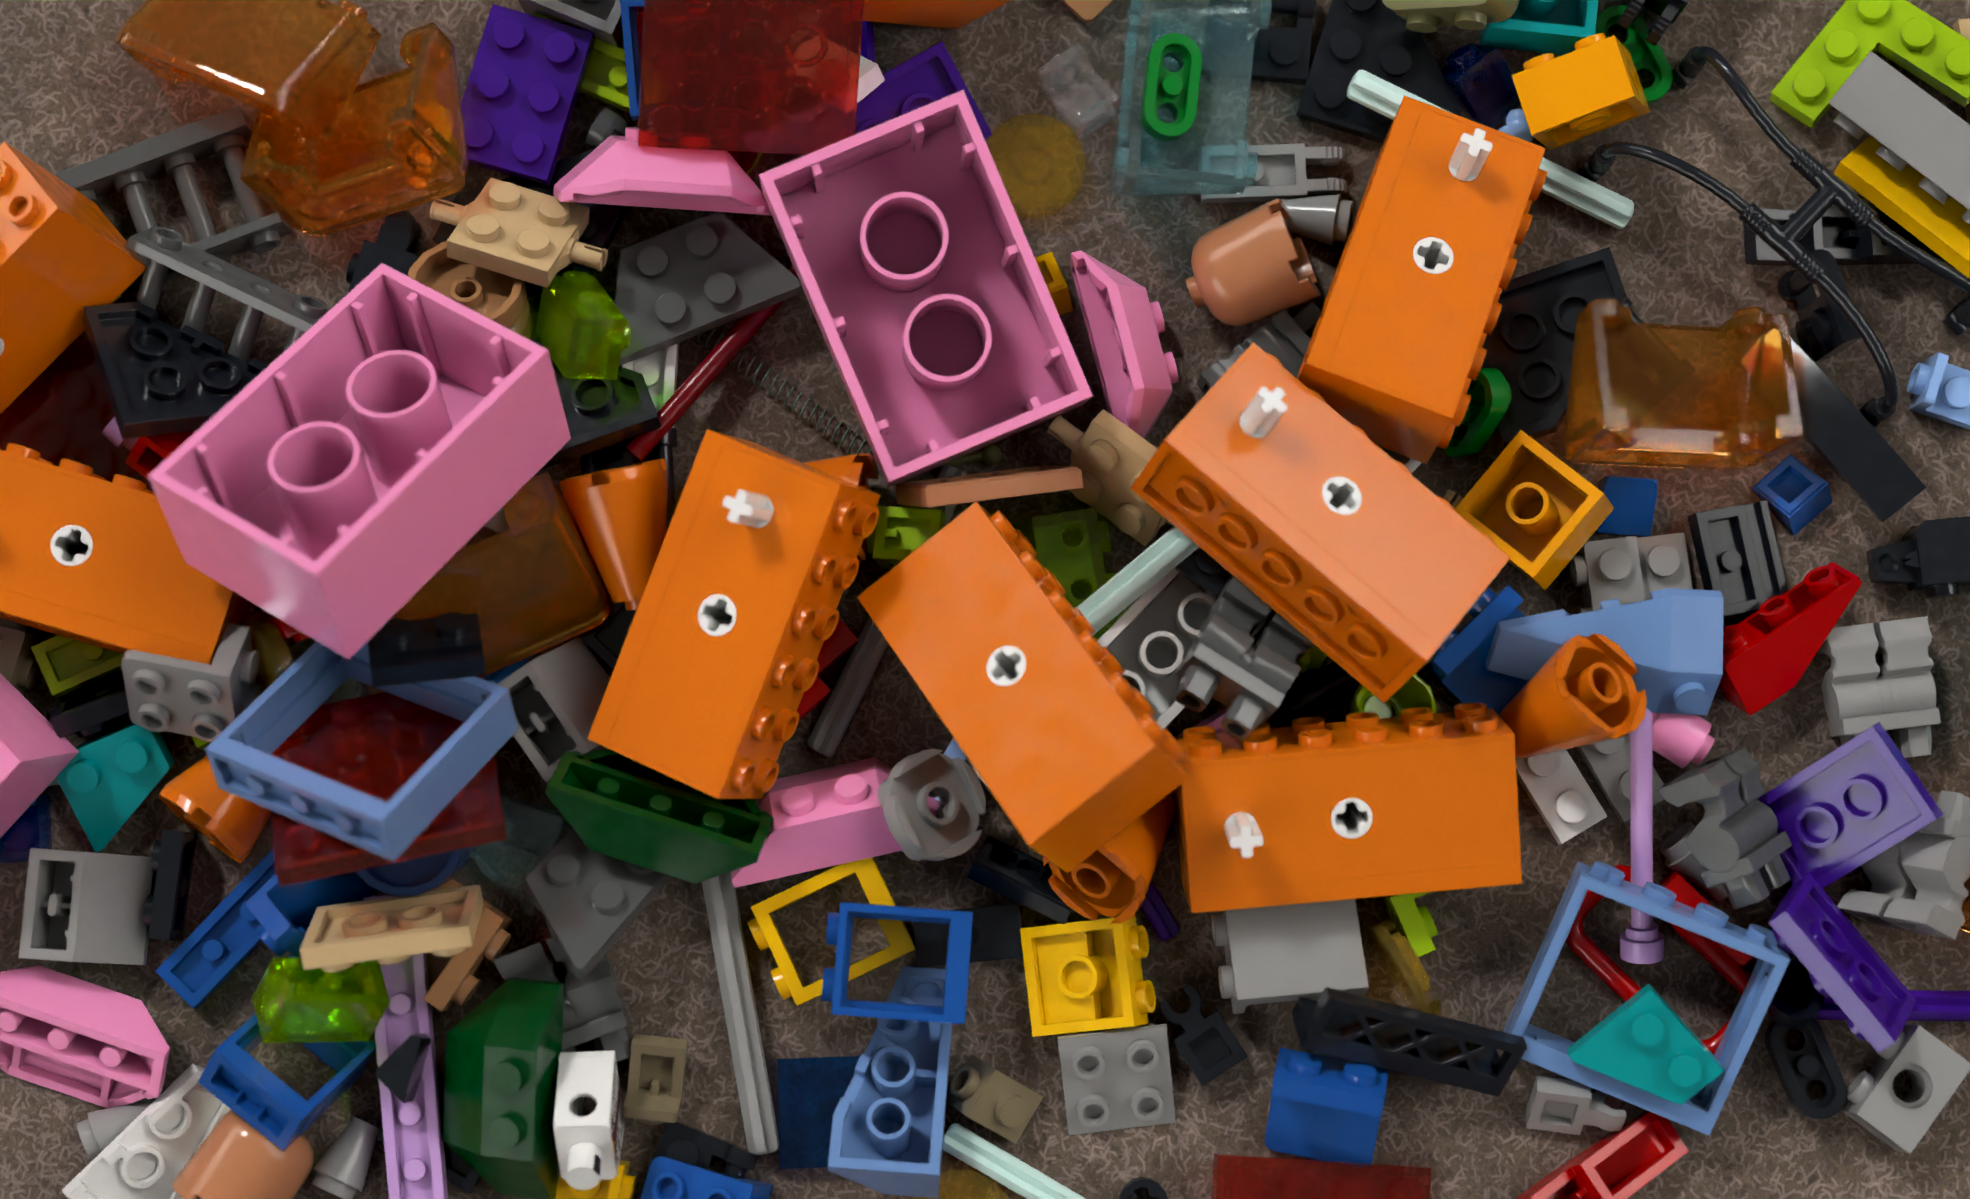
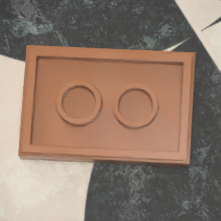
M1039 465L901 482L895 488L897 504L928 508L1083 488L1082 469H1078L1076 466Z

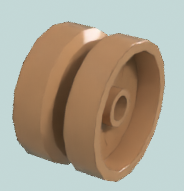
M447 241L422 253L409 268L408 277L530 340L533 322L523 280L447 257Z

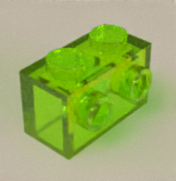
M567 271L563 273V276H555L548 288H542L535 335L544 348L548 349L550 357L565 378L617 380L621 352L627 350L630 342V325L596 278L585 272Z
M1095 507L1031 517L1034 548L1038 552L1036 559L1043 568L1047 567L1058 579L1067 592L1063 596L1073 608L1079 606L1116 575L1115 572L1105 573L1102 553L1111 552L1110 533L1107 520L1097 521Z
M272 958L252 997L263 1043L369 1041L390 1004L380 963L377 960L357 962L352 967L338 972H324L321 968L304 970L302 958Z

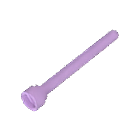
M1647 708L1645 718L1641 724L1630 733L1631 883L1643 888L1646 882L1653 883L1652 713ZM1631 907V922L1625 925V931L1620 934V958L1634 964H1653L1664 959V935L1659 932V926L1653 922L1652 915Z

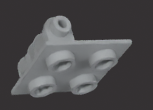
M1148 1023V1026L1116 1028V1030L1110 1031L1099 1030L1100 1032L1077 1035L1067 1033V1036L1058 1037L1057 1043L1068 1135L1176 1122L1166 1024L1154 1025V1023Z

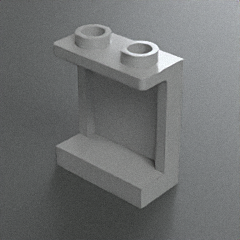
M1355 899L1219 911L1218 914L1211 915L1215 947L1224 946L1226 965L1219 966L1218 968L1220 993L1222 999L1231 998L1233 1014L1245 1013L1246 1006L1296 1001L1300 997L1307 999L1320 998L1325 987L1366 996L1369 985Z

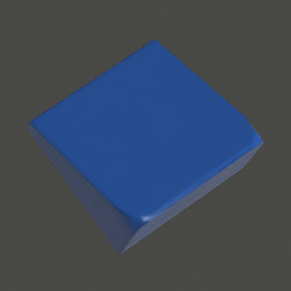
M1791 454L1752 487L1754 493L1762 501L1767 500L1769 509L1793 535H1796L1832 503L1829 483Z
M1605 476L1598 481V489L1606 495L1614 510L1598 527L1596 534L1649 537L1658 493V480Z

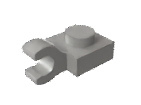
M1536 1075L1526 1107L1525 1118L1526 1128L1580 1135L1583 1125H1592L1607 1131H1620L1623 1128L1627 1115L1625 1110L1620 1109L1621 1099L1599 1090L1591 1093V1087L1574 1080Z

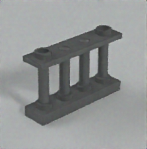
M240 106L54 174L95 202L96 205L98 197L114 191L118 194H123L138 234L152 227H157L144 187L148 184L146 179L166 172L167 175L173 176L197 241L190 245L220 259H225L251 249L252 253L272 250L282 243L281 237L293 233L290 223L279 212L268 216L265 213L243 150L247 147L245 142L256 139L258 136L251 118ZM216 154L217 157H223L246 220V224L220 234L216 233L193 170L197 166V160ZM169 268L165 281L182 274ZM144 272L112 304L130 302L133 299L131 293L139 290Z
M159 226L152 227L128 238L126 248L148 258L147 267L144 271L135 302L138 301L156 309L169 268L196 280L180 330L185 325H188L203 333L216 290L244 303L228 353L246 362L249 360L264 313L292 326L284 351H286L329 311L327 310V304L322 300L305 294L296 295L184 242V237L172 229Z

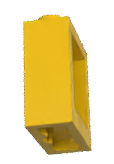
M873 857L837 865L751 906L755 918L747 922L760 951L770 948L778 967L771 970L770 973L783 1000L793 997L796 1006H799L822 995L823 979L805 987L771 913L855 873L870 904L896 906ZM877 919L890 946L850 965L848 982L916 950L904 921Z

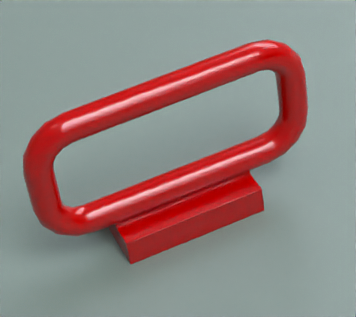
M1622 864L1613 866L1625 874L1623 880L1631 883V866ZM1671 870L1658 884L1674 892L1677 895L1675 900L1692 908H1696L1698 903L1712 906L1674 870ZM1588 890L1565 942L1582 962L1626 1002L1642 988L1584 932L1583 920L1585 916L1604 897ZM1667 922L1738 991L1741 997L1751 976V973L1744 965L1753 956ZM1730 1020L1714 1036L1706 1040H1700L1713 1055Z

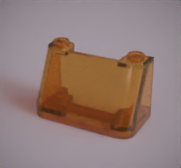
M146 0L124 22L114 43L155 76L173 84L176 81L185 83L186 80H189L254 107L273 121L278 123L283 121L288 124L294 123L301 129L300 135L303 138L326 147L382 35L366 21L369 13L347 0H339L337 5L325 0Z
M434 22L414 28L404 34L399 50L400 56L409 67L334 94L315 77L306 73L288 74L265 82L240 179L274 211L279 212L282 218L299 232L312 236L330 235L455 194L464 187L469 162L454 46Z
M1615 299L1592 301L1578 314L1576 318L1564 431L1567 461L1598 465L1720 470L1742 469L1756 466L1803 437L1787 314L1766 313L1765 309L1761 307H1748L1735 311L1733 318L1719 327L1633 323L1630 308L1620 306L1619 301Z
M548 472L530 479L504 505L505 517L510 529L459 550L390 619L402 618L409 621L435 618L449 612L461 614L477 613L486 675L583 634L602 624L609 615L611 608L609 592L562 493Z

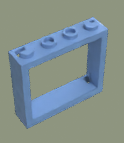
M316 641L205 748L218 787L224 791L391 861H395L518 730L509 689L496 685L494 681H486L475 676L375 687L464 722L387 803L271 755L348 678L372 686L368 641L349 660Z
M1595 861L1591 867L1577 862L1503 1032L1524 1038L1527 1049L1521 1059L1710 1135L1789 964L1790 958L1787 952L1778 944L1773 932L1769 929L1750 924L1747 930L1727 922L1729 916L1715 907L1698 903L1696 908H1692L1675 901L1677 895L1663 886L1646 882L1643 888L1623 880L1625 874L1622 871L1606 863ZM1588 890L1758 958L1714 1054L1722 1064L1724 1072L1683 1105H1678L1573 1062L1568 1056L1567 1049L1575 1042L1529 1024Z

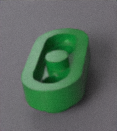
M1611 6L1597 17L1595 34L1604 33L1606 38H1608V31L1610 29H1619L1623 32L1625 42L1622 44L1631 53L1637 73H1644L1651 80V87L1642 89L1648 106L1653 105L1662 99L1672 84L1673 72L1671 65L1658 43L1656 46H1653L1645 41L1649 28L1640 14L1636 21L1626 29L1617 24V21L1627 6Z
M1170 33L1160 37L1151 47L1146 57L1140 119L1145 131L1160 141L1179 139L1190 129L1196 118L1202 56L1197 44L1188 36L1180 33ZM1164 58H1174L1179 64V71L1171 72L1167 70L1164 66ZM1166 108L1170 110L1174 116V121L1172 123L1161 121L1158 116V109Z
M1493 367L1481 368L1476 379L1471 380L1466 393L1471 395V399L1460 426L1455 427L1447 448L1443 449L1450 457L1478 454L1505 415L1511 401V388L1504 375L1498 369Z

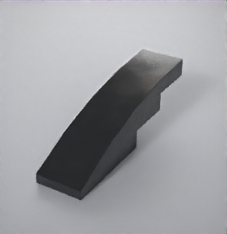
M1868 203V206L1877 213L1875 217L1892 231L1939 261L1947 262L1874 204ZM1833 206L1798 241L1809 253L1817 249L1829 251L1835 257L1838 265L1915 263L1879 239L1866 227L1863 229L1859 228L1846 214ZM1760 208L1781 227L1797 211ZM1743 223L1745 264L1791 266L1760 239L1751 228H1748Z
M1781 327L1777 328L1738 360L1740 365L1804 440L1809 441L1843 482H1847L1880 522L1887 520L1926 488L1851 401Z

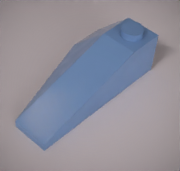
M1666 588L1651 591V599L1620 605L1618 598L1601 601L1599 610L1570 615L1564 609L1500 621L1498 622L1485 664L1487 670L1530 680L1561 645L1570 638L1579 634L1585 637L1593 633L1601 634L1618 644L1633 660L1638 673L1634 674L1632 678L1637 692L1645 689L1647 697L1646 708L1650 712L1707 715L1723 676L1724 597L1721 591Z
M903 966L886 1002L943 1006L945 969ZM878 1018L877 1027L864 1054H861L857 1062L854 1076L846 1093L840 1099L833 1113L828 1171L882 1194L939 1198L953 1023Z

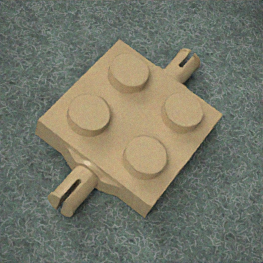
M492 177L477 198L469 203V205L462 206L436 197L430 208V219L456 226L447 239V257L548 288L558 271L572 262L602 271L608 257L607 249L579 242V238L589 224V207L571 202H560L553 196Z
M1104 409L1092 420L1085 433L1064 419L1062 415H1058L1046 433L1072 450L1070 466L1082 469L1083 488L1069 491L1077 499L1088 504L1114 523L1122 532L1130 535L1146 547L1155 537L1160 527L1168 520L1130 488L1158 448Z

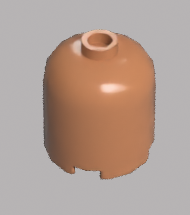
M1276 198L1208 231L1198 239L1193 247L1191 256L1194 276L1186 279L1188 291L1197 308L1207 305L1216 319L1226 325L1238 327L1256 322L1279 313L1284 309L1287 310L1321 296L1317 286L1314 285L1318 283L1302 238L1291 239L1285 220L1291 218L1281 199Z
M230 1110L220 1119L171 1185L174 1191L183 1199H196L197 1196L201 1199H294L312 1170L314 1151L308 1138L301 1134L283 1152L234 1111Z

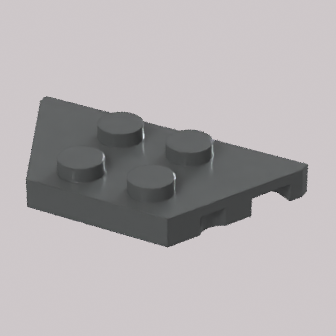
M713 212L621 249L608 357L615 368L620 367L623 364L804 293V290L795 275L723 213Z
M571 828L525 878L526 891L537 910L541 911L545 916L547 928L555 942L561 944L570 960L572 972L576 978L583 981L673 876L592 851L576 831Z

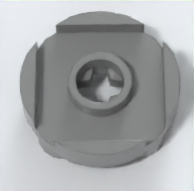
M928 749L905 757L894 766L888 779L883 781L878 789V800L883 807L889 830L902 847L905 855L911 860L942 861L959 856L975 845L982 831H976L979 825V815L986 811V800L982 785L968 763L959 757L951 759L945 754H940L943 752L942 750ZM928 796L930 798L938 796L942 806L937 809L939 819L928 808Z

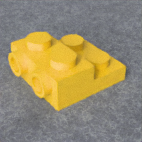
M1136 915L1120 924H1111L1115 918L1113 917L1096 919L1095 921L1088 920L1020 928L1032 1037L1148 1024L1147 1013L1154 1012L1156 995L1152 982L1150 980H1143L1141 958H1147L1149 954V938L1143 925L1137 926Z

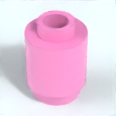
M1651 712L1653 751L1680 768L1686 767L1690 761L1699 765L1715 741V738L1709 735L1712 724L1699 715Z

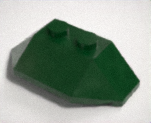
M597 750L581 754L579 751H565L546 789L547 797L590 850L694 884L757 863L774 819L766 811H761L752 799H717L613 750Z
M513 977L446 1033L443 1141L501 1195L532 1199L556 1198L558 1155L554 1136V1112L559 1055L562 1052L564 983Z

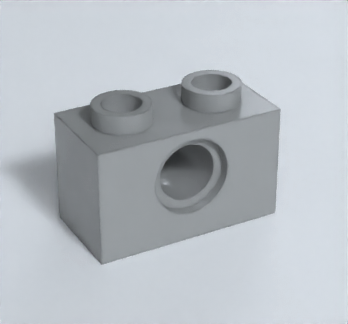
M1905 1024L1897 1042L1879 1053L1881 1057L1870 1073L1862 1071L1847 1088L1846 1096L1850 1101L1842 1112L1893 1150L1911 1154L1970 1071V1062L1920 1025ZM1904 1070L1911 1078L1912 1089L1907 1097L1900 1100L1895 1095L1892 1085L1895 1076Z

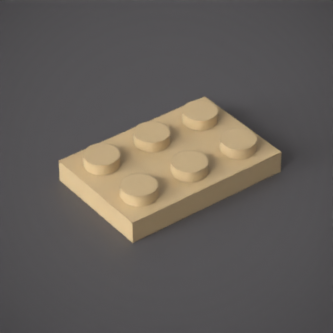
M479 884L428 891L416 896H392L317 907L300 947L304 970L321 968L324 972H338L352 967L357 962L377 960L378 963L386 965L402 962L414 954L433 952L435 956L446 957L461 953L466 947H472L484 906L481 886Z

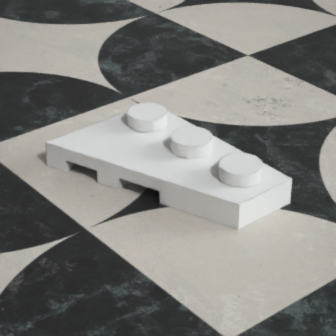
M192 1064L62 1189L65 1196L70 1199H183L174 1191L171 1185L220 1119L231 1110L198 1083L204 1068Z

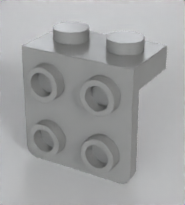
M228 623L211 665L136 650L126 651L121 661L131 721L149 731H167L212 742L263 693V686L256 684L260 657L259 652L252 649L250 627Z

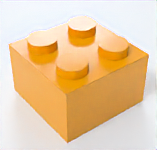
M1604 33L1585 37L1574 44L1575 51L1555 58L1553 53L1534 57L1523 64V71L1511 75L1531 135L1549 150L1650 113L1631 53L1615 35L1606 38Z
M1520 430L1454 511L1479 532L1491 537L1497 547L1510 557L1508 560L1510 564L1546 591L1614 510V507L1602 491Z

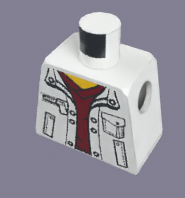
M615 1051L560 1052L554 1136L561 1178L565 1179L571 1187L578 1190L592 1189L596 1187L599 1180H609L618 1176L624 1135V1116L622 1115L623 1106ZM584 1096L591 1097L597 1103L596 1109L588 1116L582 1117Z

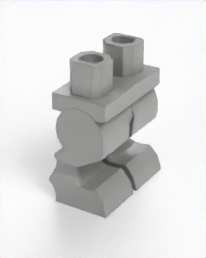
M1928 616L1834 627L1817 654H1825L1831 659V667L1824 675L1821 688L1825 709L1829 718L1830 737L1840 736L1841 746L1880 722L1885 730H1893L1895 745L1904 758L1931 755L1932 734L1930 725L1941 724L1939 707L1936 708V687L1931 674L1934 662L1928 655V647L1932 641ZM1878 648L1883 652V662L1879 666L1876 664L1875 659Z
M1940 791L1936 804L1943 815L1862 864L1861 867L1872 883L1870 891L1851 889L1843 895L1837 907L1867 924L1905 931L1910 930L1915 933L1956 940L1960 927L1965 923L1961 907L1963 900L1968 897L1969 893L1964 887V882L1970 877V798L1958 792Z

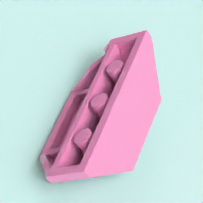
M626 127L625 136L610 135L554 184L553 196L560 202L772 216L762 191L728 151L716 143H711L710 134L703 132L679 131L678 140L657 139L658 130Z
M1081 250L1072 252L1069 265L1108 413L1146 440L1171 397L1173 391L1171 384L1179 382L1174 356L1171 351L1163 353L1158 333L1165 332V323L1158 301L1150 303L1146 288Z
M873 757L776 779L772 788L767 793H764L763 798L755 801L761 811H766L774 818L768 837L757 863L731 871L734 888L903 851L889 830L883 807L878 800L879 786L888 779L893 768ZM928 796V808L939 819L937 815V809L940 807L939 801L935 800V797L930 798Z
M40 965L0 971V1068L6 1074L107 1109L131 1104L144 1098H156L163 1090L170 1047L142 1000Z

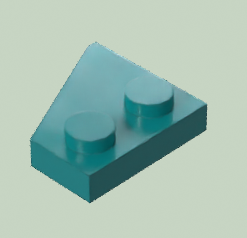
M132 722L75 746L79 752L56 777L95 853L106 847L175 763L160 732L149 731Z
M1649 983L1567 1049L1568 1056L1573 1062L1678 1105H1683L1724 1072L1723 1066Z

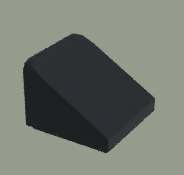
M411 1034L375 1070L377 1072L375 1075L402 1103L413 1102L416 1097L431 1039L426 1034Z

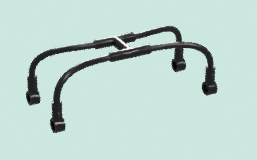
M1708 46L1693 47L1672 70V81L1684 90L1705 67L1704 65L1708 61L1723 77L1764 133L1791 160L1789 165L1817 189L1810 198L1781 227L1755 203H1747L1733 190L1701 169L1666 152L1630 142L1600 145L1577 173L1596 183L1614 164L1616 156L1641 158L1666 167L1692 180L1740 214L1739 220L1743 221L1748 228H1751L1760 239L1796 269L1797 272H1800L1809 283L1816 282L1829 295L1863 339L1881 374L1885 396L1878 399L1872 397L1859 411L1876 428L1883 420L1893 415L1896 411L1899 388L1891 361L1878 336L1854 302L1824 272L1826 267L1798 241L1834 204L1859 228L1863 229L1866 227L1893 249L1960 288L1968 295H1970V278L1919 249L1875 217L1877 213L1868 204L1864 203L1859 196H1856L1849 187L1824 167L1814 156H1811L1805 148L1800 150L1782 132L1736 71L1718 51ZM1966 299L1960 301L1942 320V323L1957 336L1970 326V299L1968 301Z

